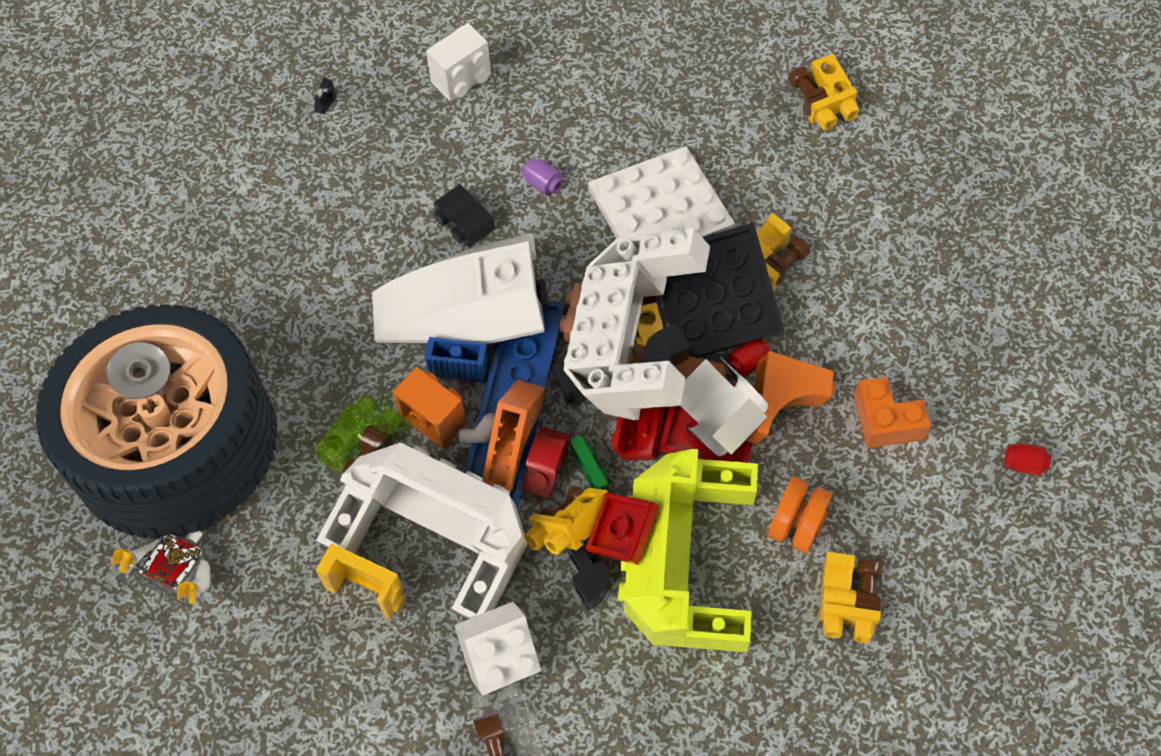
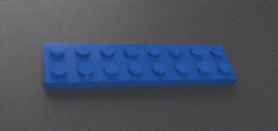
M549 301L550 309L543 310L545 332L497 342L476 427L486 414H496L498 401L517 380L547 389L560 334L561 316L565 313V303ZM540 415L526 442L514 486L509 494L516 505L517 511L527 470L525 465L536 436ZM490 440L487 443H471L464 471L465 474L469 471L481 478L483 477Z

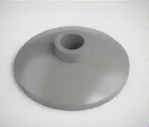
M134 342L121 347L112 355L107 365V378L111 387L121 396L130 399H144L157 394L164 388L170 377V363L166 354L159 347L146 342ZM138 372L146 373L144 377L135 378Z

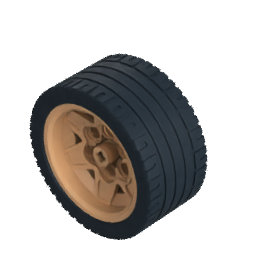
M160 304V306L148 305L147 308L141 306L133 308L132 311L125 310L117 316L114 314L107 317L108 319L105 321L101 320L92 329L88 328L85 330L81 337H76L72 341L73 343L62 351L63 354L57 357L54 361L55 365L51 366L47 373L48 377L43 381V389H40L39 401L36 405V411L38 412L36 414V429L46 456L87 508L109 527L112 526L113 529L119 532L123 531L131 536L135 534L137 537L142 538L149 536L151 539H159L166 535H177L179 537L187 535L188 532L200 531V528H207L213 525V522H219L226 518L225 515L237 510L236 507L239 504L242 505L247 500V497L254 493L257 484L260 485L264 479L263 475L267 473L270 467L269 462H272L274 457L273 450L276 449L277 442L275 439H277L278 430L276 428L277 419L272 402L242 342L225 323L218 321L212 315H207L204 311H196L195 308L191 307L183 308L181 305L170 306L169 304ZM134 342H146L159 347L166 354L170 363V377L167 384L157 394L144 399H130L121 396L111 387L107 378V365L112 355L121 347ZM138 372L135 378L144 377L146 373ZM210 393L211 404L199 401V399ZM129 457H132L133 459L137 460L142 459L143 462L131 461L127 459Z

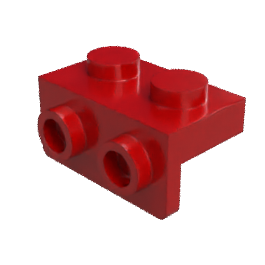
M665 407L641 408L639 420L616 416V429L612 435L611 444L613 450L623 460H657Z

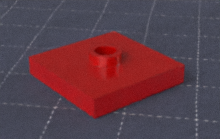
M606 492L585 550L592 554L638 565L659 505L651 501Z

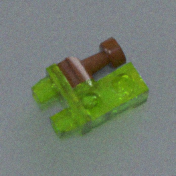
M364 395L355 405L348 402L344 412L338 417L315 448L318 460L342 472L343 470L346 471L358 457L389 447L396 439L395 429L400 421L399 414L390 408H385L379 418L372 415L377 405L372 399ZM356 445L362 448L356 459L348 460Z

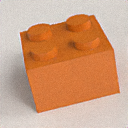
M415 367L393 391L399 416L444 449L459 433L460 429L466 425L462 397L453 388L449 387L446 389L439 384L440 381L433 373L429 371L424 373L418 367Z

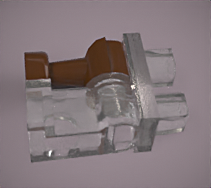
M517 681L500 688L504 700L493 704L491 703L489 693L483 696L479 691L471 694L473 708L470 711L478 737L486 744L490 756H505L502 739L508 737L512 738L517 756H548L526 692L522 693Z

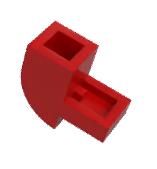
M543 427L539 430L525 466H527L522 491L548 499L552 497L559 468L564 464L567 456L571 434L548 427Z

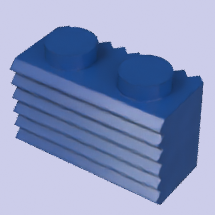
M429 337L425 353L427 371L441 379L446 378L448 380L451 378L452 380L457 379L464 382L468 380L469 382L474 381L475 383L480 382L482 384L485 382L489 363L487 343Z

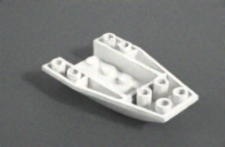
M533 234L477 245L398 277L373 291L374 338L376 343H428L429 337L490 344L545 332L543 310L537 297L533 260H536Z

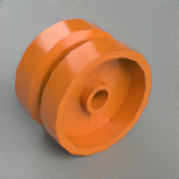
M792 476L776 510L767 537L782 543L787 540L793 527L796 529L792 540L793 549L808 554L815 537L818 538L829 513L827 508L833 492L817 487L814 489L809 501L806 502L804 499L809 488L808 482Z

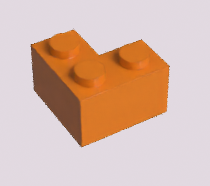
M888 377L858 381L854 399L867 448L925 440L931 424L924 399L894 404Z

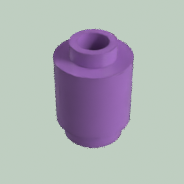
M531 158L523 167L522 176L525 177V181L547 196L551 193L555 194L562 187V173L542 159Z

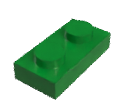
M581 435L571 439V453L590 487L609 492L610 477L604 467L599 468L595 461L597 455L591 443L586 444Z

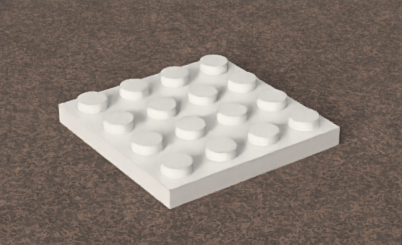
M687 146L588 182V189L616 238L695 228L702 237H706L713 233L716 234L735 228L734 221Z

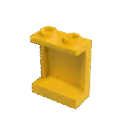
M330 544L315 570L325 589L335 594L339 591L345 578L378 593V604L384 616L388 619L392 618L394 612L399 613L405 604V591L397 573L335 544Z

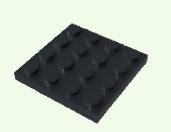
M754 222L703 237L710 246L706 272L667 276L664 295L655 296L663 329L675 323L690 345L689 356L699 358L752 341L785 334Z

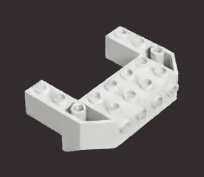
M695 228L617 238L586 268L563 370L581 393L604 414L639 420L641 408L681 405L685 377L669 361L630 364L643 297L664 295L667 276L706 272L710 246Z
M402 443L360 456L345 471L340 481L346 486L316 540L327 548L332 543L355 554L379 508L383 506L478 553L479 556L451 608L468 619L495 609L528 545L516 505L509 496L510 492L496 484L492 487L482 482L483 479L472 472L467 471L465 474L457 470V466L445 459L440 458L438 461L430 457V453L417 446L411 448Z

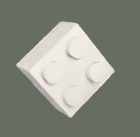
M466 23L426 50L431 83L450 102L457 97H463L471 87L477 83L485 82L489 75H491L488 42L469 23Z
M514 602L454 625L471 680L482 696L541 671L525 615Z

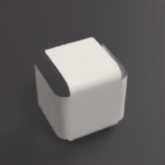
M705 359L685 380L680 406L699 423L696 427L688 429L717 456H722L727 452L732 455L767 418L764 413L768 408V403L731 366L729 367L738 376V382L735 387Z

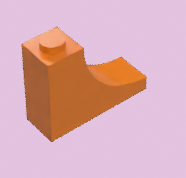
M769 351L758 361L754 389L768 403V408L764 413L767 418L746 439V442L757 445L769 434L771 423L778 411L797 405L820 407L828 399H831L835 391V383H833L834 371Z
M517 380L498 401L482 482L492 487L496 484L509 492L512 491L526 442L541 412L545 387Z

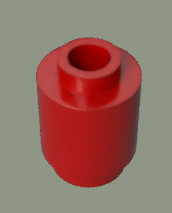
M763 339L752 341L739 346L728 355L729 362L727 364L743 378H746L757 370L758 361L771 350ZM728 366V368L730 369V371H731L735 376H737V375L734 373V371Z
M1022 442L1008 443L1004 467H1009L1014 472L1041 476L1043 471L1049 470L1051 454L1046 453L1045 446Z

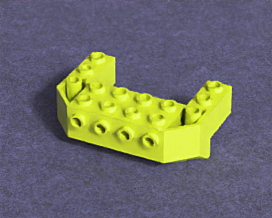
M689 449L666 454L634 480L633 495L627 496L654 502L659 505V509L639 564L635 565L621 561V571H626V582L619 583L618 601H624V613L653 645L747 653L751 636L752 611L688 606V579L693 502L754 505L757 493L758 464L698 459V449Z

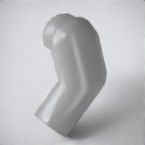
M486 414L475 429H460V444L489 442L495 414Z

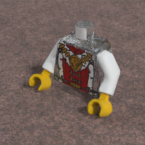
M201 531L188 532L183 540L172 534L164 535L160 540H156L142 548L133 551L117 549L113 553L111 565L120 564V572L127 573L129 567H133L132 570L139 583L187 607L189 604L194 605L196 597L210 587V565L205 552L200 549L206 540V536Z

